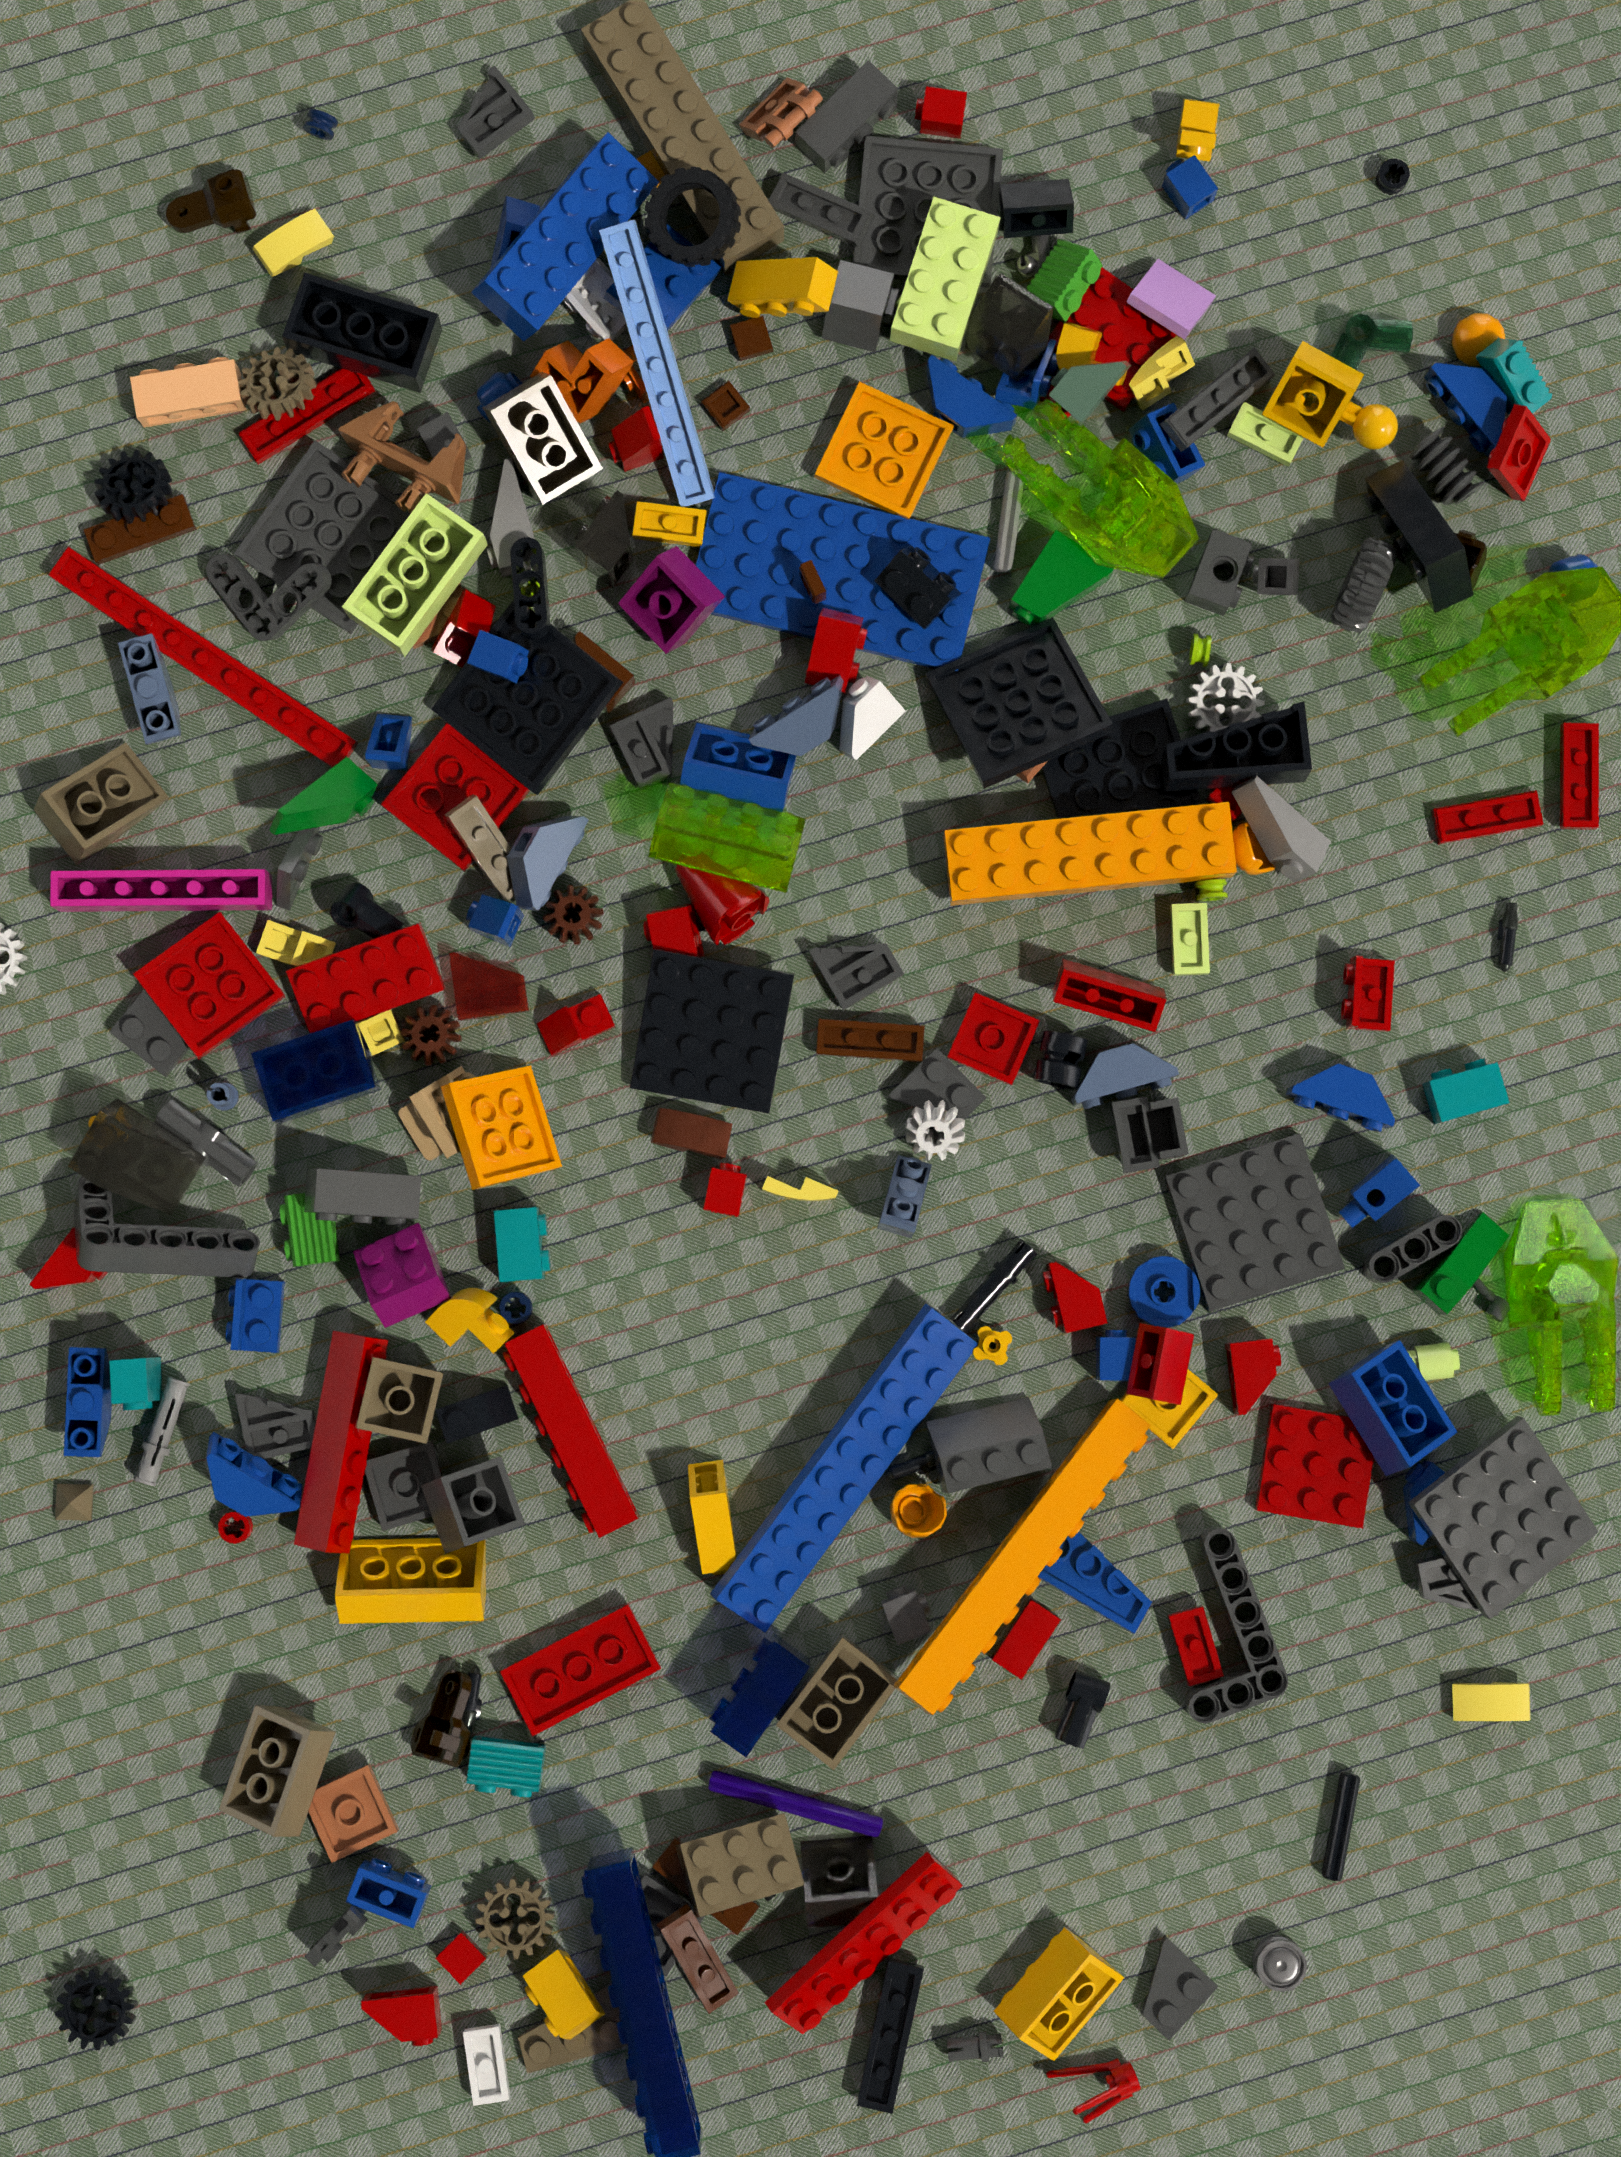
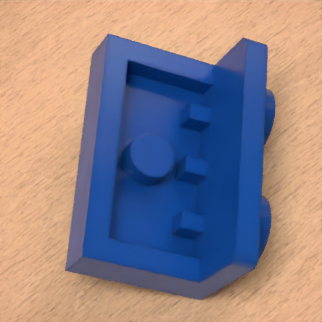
M1050 339L1045 353L1014 346L997 386L995 400L1036 410L1040 397L1046 398L1049 393L1052 380L1050 375L1055 376L1058 370L1055 354L1057 341Z

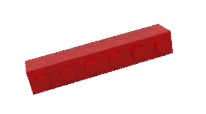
M542 1324L504 1343L507 1351L503 1352L505 1361L511 1372L518 1370L523 1383L518 1385L520 1392L527 1404L534 1403L539 1414L534 1417L536 1425L542 1436L544 1437L549 1434L553 1442L554 1448L550 1449L553 1460L559 1469L565 1467L570 1477V1480L565 1482L569 1493L574 1501L580 1499L586 1510L581 1516L589 1533L591 1534L596 1531L598 1537L601 1538L637 1520L640 1516L547 1325Z
M333 1331L294 1545L325 1553L350 1554L372 1434L371 1431L355 1427L372 1357L386 1360L388 1340L340 1331Z

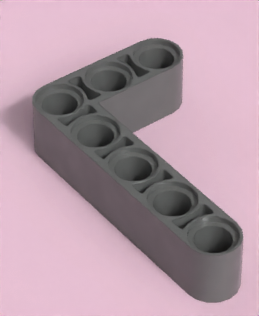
M96 1173L83 1175L79 1179L74 1206L76 1256L77 1262L82 1268L96 1272L247 1277L253 1273L260 1245L259 1237L255 1233L243 1229L116 1224L113 1220L110 1181L105 1176Z
M1211 1526L1203 1531L1199 1541L1200 1548L1246 1668L1196 1686L1188 1691L1184 1699L1185 1709L1194 1720L1203 1724L1214 1722L1277 1698L1284 1694L1288 1687L1287 1673L1237 1541L1231 1532L1219 1526ZM1221 1533L1226 1538V1547L1219 1553H1213L1209 1547L1210 1539L1215 1534ZM1228 1568H1236L1239 1572L1238 1582L1231 1587L1225 1586L1222 1581L1223 1573ZM1242 1602H1249L1252 1606L1251 1616L1243 1621L1238 1620L1235 1616L1236 1607ZM1255 1636H1262L1265 1641L1263 1651L1255 1655L1250 1654L1248 1650L1249 1641ZM1270 1670L1276 1671L1278 1680L1275 1686L1268 1689L1263 1688L1261 1685L1263 1674ZM1235 1683L1243 1684V1697L1238 1701H1230L1227 1696L1229 1687ZM1200 1696H1208L1211 1700L1210 1709L1203 1714L1195 1713L1193 1707L1195 1700Z

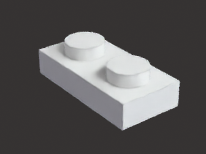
M500 2023L464 2029L463 2038L473 2106L510 2100L511 2096Z

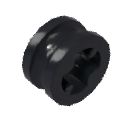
M1396 158L1385 161L1380 166L1376 175V185L1379 190L1388 195L1401 192L1410 176L1407 164ZM1389 170H1394V175L1397 172L1399 173L1400 177L1397 183H1391L1392 179L1386 180L1385 177Z

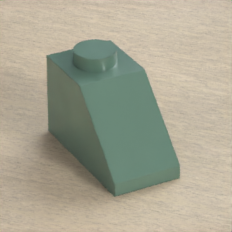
M1127 361L1076 365L1069 370L1063 367L1050 383L1054 389L1050 392L1049 396L1080 423L1084 422L1131 365Z

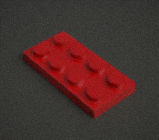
M421 922L286 970L311 1037L445 989Z
M628 1603L502 1669L500 1673L533 1737L657 1672L662 1667Z

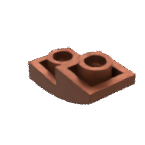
M658 1108L651 1143L682 1152L689 1150L717 1159L726 1158L733 1124L683 1111Z

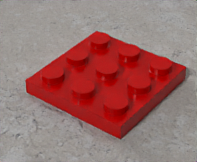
M1101 267L1099 278L1095 283L1090 284L1082 297L1079 309L1071 313L1066 323L1070 322L1102 332L1095 361L1101 363L1127 361L1131 365L1127 370L1123 384L1120 386L1115 385L1104 398L1124 412L1134 399L1129 386L1134 375L1158 349L1177 335L1129 305L1126 301L1134 289ZM1062 321L1052 331L1039 352L1045 353L1050 339L1056 340L1058 346L1064 326Z
M446 723L381 803V806L465 872L474 859L444 815L473 794L478 797L498 829H500L530 790L465 736Z
M218 912L133 973L135 979L198 1060L285 998V994L221 912Z
M1271 1404L1255 1510L1363 1529L1374 1456L1351 1419L1341 1415Z

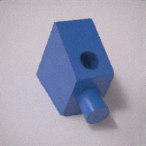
M1391 1154L1349 1191L1354 1199L1341 1209L1339 1213L1352 1228L1368 1215L1374 1221H1377L1418 1188L1420 1184L1401 1162ZM1373 1189H1378L1381 1191V1198L1375 1203L1369 1202L1367 1194Z

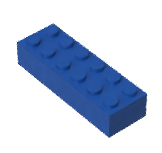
M607 132L590 148L471 293L522 341H525L540 329L604 251L599 230L627 222L649 196L653 187L658 185L659 181Z

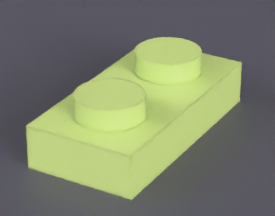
M1243 402L1227 436L1289 467L1304 437L1262 415V410Z
M1207 903L1171 904L1173 976L1208 975L1210 973Z

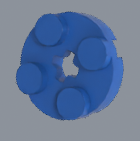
M1160 1256L1148 1259L1134 1270L1128 1283L1127 1294L1129 1304L1140 1320L1149 1325L1168 1328L1180 1325L1191 1316L1200 1300V1285L1197 1276L1182 1261L1174 1257ZM1162 1281L1166 1282L1167 1288H1173L1174 1291L1173 1295L1168 1296L1167 1302L1164 1303L1161 1302L1159 1296L1154 1295V1289L1159 1288Z

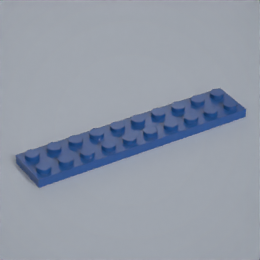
M925 1303L714 1587L710 1595L766 1633L973 1353L974 1348L978 1346V1343Z

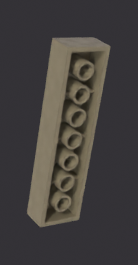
M629 0L581 28L584 48L648 151L652 152L664 174L671 176L675 174L674 170L678 168L688 170L691 167H700L702 170H709L715 173L735 193L737 204L741 209V216H739L738 220L741 223L739 233L736 232L734 236L736 241L732 248L728 247L721 259L717 260L715 258L716 262L721 266L724 275L726 276L735 270L737 261L753 260L784 241L783 223L644 0ZM694 188L682 192L677 198L703 241L712 236L719 223L720 209L718 201L713 194L705 189Z

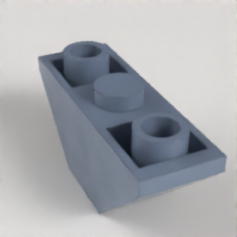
M151 633L118 642L145 744L149 745L181 736L178 703L169 672L154 635Z
M840 675L831 681L828 677L820 680L811 687L812 693L801 699L797 695L781 707L783 709L782 712L774 717L769 713L753 724L754 730L748 740L753 746L802 756L830 739L836 724L844 680Z
M564 816L523 827L507 856L515 900L519 908L539 911L540 907L547 903L551 895L550 889L556 878L565 871L568 864L567 858L572 849L581 842L584 836V828L589 821L584 816Z
M1134 1043L1103 1051L1094 1057L1071 1100L1073 1106L1082 1104L1085 1110L1104 1104L1103 1097L1116 1094L1118 1100L1138 1095L1137 1088L1150 1085L1151 1090L1164 1088L1172 1085L1171 1078L1179 1075L1178 1068Z
M897 1156L877 1229L912 1238L917 1226L932 1164L922 1162L913 1157Z

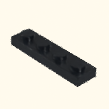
M892 1958L887 1960L859 2088L857 2106L890 2114L893 2113L924 1966Z

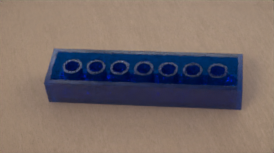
M629 1847L591 1857L587 1869L584 1870V1876H582V1885L586 1899L592 1898L594 1903L593 1912L590 1913L594 1934H601L603 1940L601 1942L602 1949H599L602 1968L604 1972L610 1970L611 1985L608 1986L611 2005L613 2008L619 2007L620 2022H617V2029L621 2044H628L629 2048L628 2059H626L629 2079L631 2082L636 2080L638 2085L636 2086L637 2095H635L637 2113L639 2118H646L644 2141L648 2155L654 2154L655 2157H692L700 2155L703 2133L634 1849Z

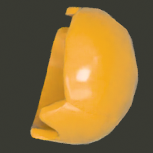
M1473 313L1457 323L1451 343L1459 360L1468 366L1481 367L1476 356L1498 338L1505 339V332L1499 320L1487 313Z
M1249 823L1239 824L1233 830L1236 866L1249 875H1259L1275 870L1276 867L1269 862Z
M908 1484L897 1491L891 1501L890 1514L892 1523L897 1530L910 1538H926L942 1527L947 1517L946 1501L943 1496L937 1494L929 1485Z

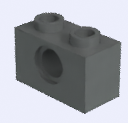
M1213 529L1207 540L1184 602L1222 616L1225 615L1229 607L1235 608L1242 592V588L1237 587L1241 574L1244 576L1248 575L1255 556L1249 555L1253 543ZM1217 567L1225 568L1230 574V579L1226 581L1217 579L1213 569Z

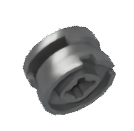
M1278 1934L1267 1936L1254 1949L1252 1957L1254 1971L1262 1983L1271 1990L1279 1992L1291 1991L1299 1986L1305 1978L1307 1970L1306 1957L1299 1946L1287 1936Z

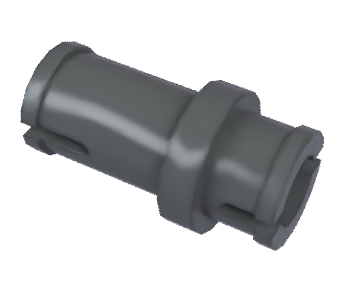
M985 2031L979 2032V2036L948 2037L947 2049L963 2048V2050L949 2051V2062L981 2059L982 2062H989V2058H1004L1003 2047H992L994 2044H1002L1001 2033L987 2035Z

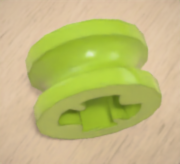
M1193 633L1189 652V665L1200 662L1202 667L1208 666L1211 651V635L1200 638L1198 634Z
M1211 879L1195 882V888L1199 889L1196 901H1217L1228 898V893L1223 890V887L1227 885V881L1225 879Z

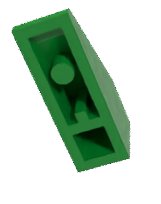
M345 757L277 811L269 831L273 835L344 823L357 813L362 816L374 804L375 800L372 796L378 784L348 757Z
M1481 1212L1462 1233L1460 1240L1445 1252L1414 1287L1412 1292L1438 1315H1447L1473 1286L1510 1235L1484 1212Z

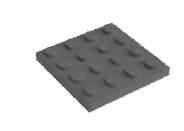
M865 136L859 206L872 211L875 217L860 246H855L853 263L894 273V279L907 280L933 197L997 216L1003 149ZM994 246L980 286L983 288H990Z
M314 441L234 554L278 586H281L304 564L319 563L324 565L331 574V586L311 608L351 635L358 624L347 616L342 606L409 517L410 513L408 510L403 512L395 504V501L399 499L398 496L366 476L359 488L354 482L351 484L347 482L341 473L347 468L349 463L317 441ZM309 573L312 578L306 586L299 588L304 590L308 586H317L315 582L318 576L317 573Z
M1300 1133L1164 1177L1208 1312L1345 1269Z
M1520 1416L1515 1417L1408 1502L1482 1615L1488 1619L1494 1617L1598 1533L1595 1525L1526 1420Z

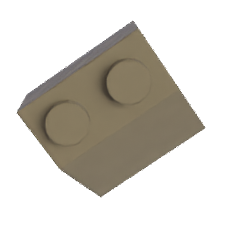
M372 1357L355 1428L427 1444L443 1373Z

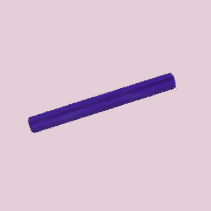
M713 1771L708 1783V1789L713 1792L875 1838L879 1837L883 1826V1819L881 1817L720 1771Z

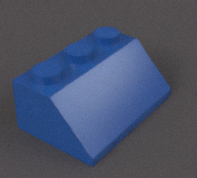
M696 723L683 762L678 796L687 797L694 801H705L722 805L728 809H740L757 813L764 817L781 819L797 755L753 746L748 740L750 734Z

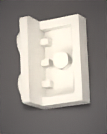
M599 258L595 260L563 300L572 311L581 314L587 322L585 324L587 330L594 337L603 340L608 338L616 340L627 329L624 314L604 299L605 292L614 283V279L610 270Z

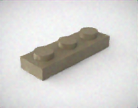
M472 794L444 816L499 898L507 902L515 896L507 856L512 848L478 797Z

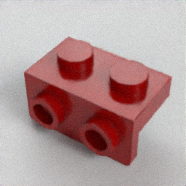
M1355 955L1350 959V964H1345L1343 984L1348 985V998L1342 1000L1341 1019L1346 1020V1029L1391 1031L1394 960L1363 958V956Z

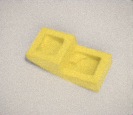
M313 209L267 235L254 245L253 251L271 277H274L300 265L304 256L332 244L334 235L316 209Z
M1174 337L1158 349L1141 366L1129 383L1138 406L1142 411L1172 392L1168 382L1195 366L1186 342L1181 337Z
M267 920L255 954L296 967L332 954L336 942Z
M392 1009L364 1018L357 1023L372 1056L405 1042L404 1037L400 1034L401 1030Z
M767 1176L762 1187V1191L799 1201L836 1199L839 1192L808 1177L805 1178L801 1190Z
M1529 1683L1452 1684L1453 1721L1531 1720Z

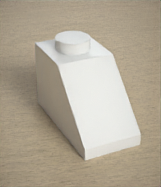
M869 676L857 680L849 688V694L842 700L839 750L854 760H857L905 712L904 708L879 680Z

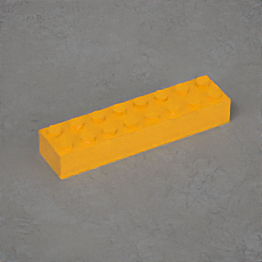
M1229 802L945 830L943 835L950 906L1232 878L1237 873Z

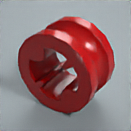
M236 1511L226 1513L218 1523L219 1535L224 1541L232 1544L245 1541L253 1531L251 1517H245ZM232 1517L235 1521L242 1520L245 1527L240 1529L243 1531L240 1537L237 1533L229 1534L227 1527L231 1525L228 1521Z

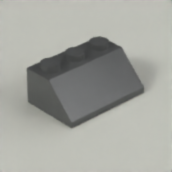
M1029 1397L925 1422L941 1491L944 1493H952L1052 1468L1044 1432Z

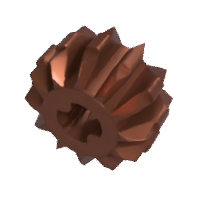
M568 885V896L563 897L559 890L554 891V895L559 902L556 904L552 901H547L545 906L555 913L546 914L543 916V919L548 923L556 922L548 929L550 935H555L562 930L559 941L565 944L571 934L573 943L577 946L581 942L579 934L584 933L585 937L591 941L594 937L589 927L597 930L602 928V924L592 918L604 915V910L602 908H592L599 901L597 895H593L585 900L588 895L586 887L583 886L579 890L578 895L575 896L573 885ZM572 907L575 911L578 908L582 910L579 913L581 919L576 923L572 919L570 923L565 921L569 917L567 910Z
M431 1005L429 1016L426 1015L422 1007L417 1008L416 1011L420 1019L416 1021L411 1016H407L405 1020L413 1028L412 1030H401L400 1034L402 1036L412 1037L411 1040L406 1041L402 1045L403 1049L411 1050L416 1048L411 1056L414 1061H418L425 1053L424 1062L427 1066L432 1065L435 1054L441 1064L446 1063L443 1051L447 1050L452 1055L457 1053V1050L449 1045L450 1041H462L461 1035L450 1033L460 1027L459 1022L456 1020L447 1023L451 1016V1012L448 1010L443 1011L438 1017V1007L436 1005ZM436 1027L439 1028V1031L436 1032L440 1036L436 1042L430 1040L425 1044L423 1040L427 1039V1037L423 1035L426 1029L433 1031Z

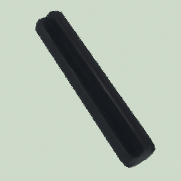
M1342 1772L1339 1776L1322 1867V1876L1332 1881H1341L1360 1785V1777L1353 1773Z

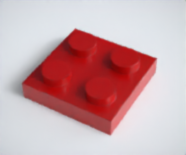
M1514 404L1509 417L1503 423L1501 436L1496 447L1489 455L1487 468L1511 499L1525 501L1551 438L1527 406Z
M975 992L947 1058L1012 1086L1040 1020Z

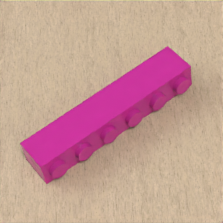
M266 869L51 871L50 906L60 912L272 910V875Z

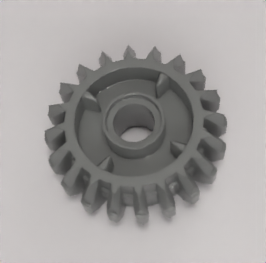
M1369 537L1363 541L1352 561L1335 601L1331 614L1333 623L1339 625L1344 630L1356 633L1362 632L1367 627L1394 568L1397 557L1396 548L1380 539L1376 540Z

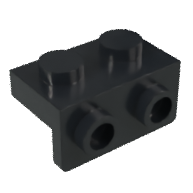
M909 546L900 550L874 581L925 630L930 627L950 602L956 600L961 593L955 588L956 582L945 572H939L930 563L931 558L926 552L918 547Z

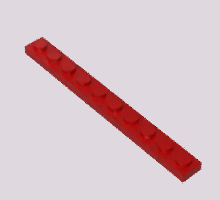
M67 547L48 574L57 583L137 637L152 633L162 654L331 768L345 757L349 758L357 747L358 743L353 738L70 547Z

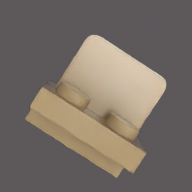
M462 1066L410 1096L409 1098L412 1102L402 1107L398 1112L401 1121L426 1160H433L443 1153L446 1158H449L460 1151L441 1086L476 1077L469 1072H465Z

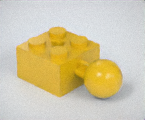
M1304 341L1300 344L1262 413L1267 418L1322 448L1325 446L1339 420L1352 426L1353 435L1361 446L1372 450L1381 449L1389 445L1394 440L1398 431L1397 418L1394 412L1387 406L1370 404L1362 408L1350 401L1364 376L1363 373Z

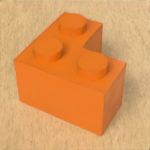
M609 338L586 349L584 354L567 340L546 350L530 377L533 378L541 372L550 374L576 421L581 424L603 412L634 361Z

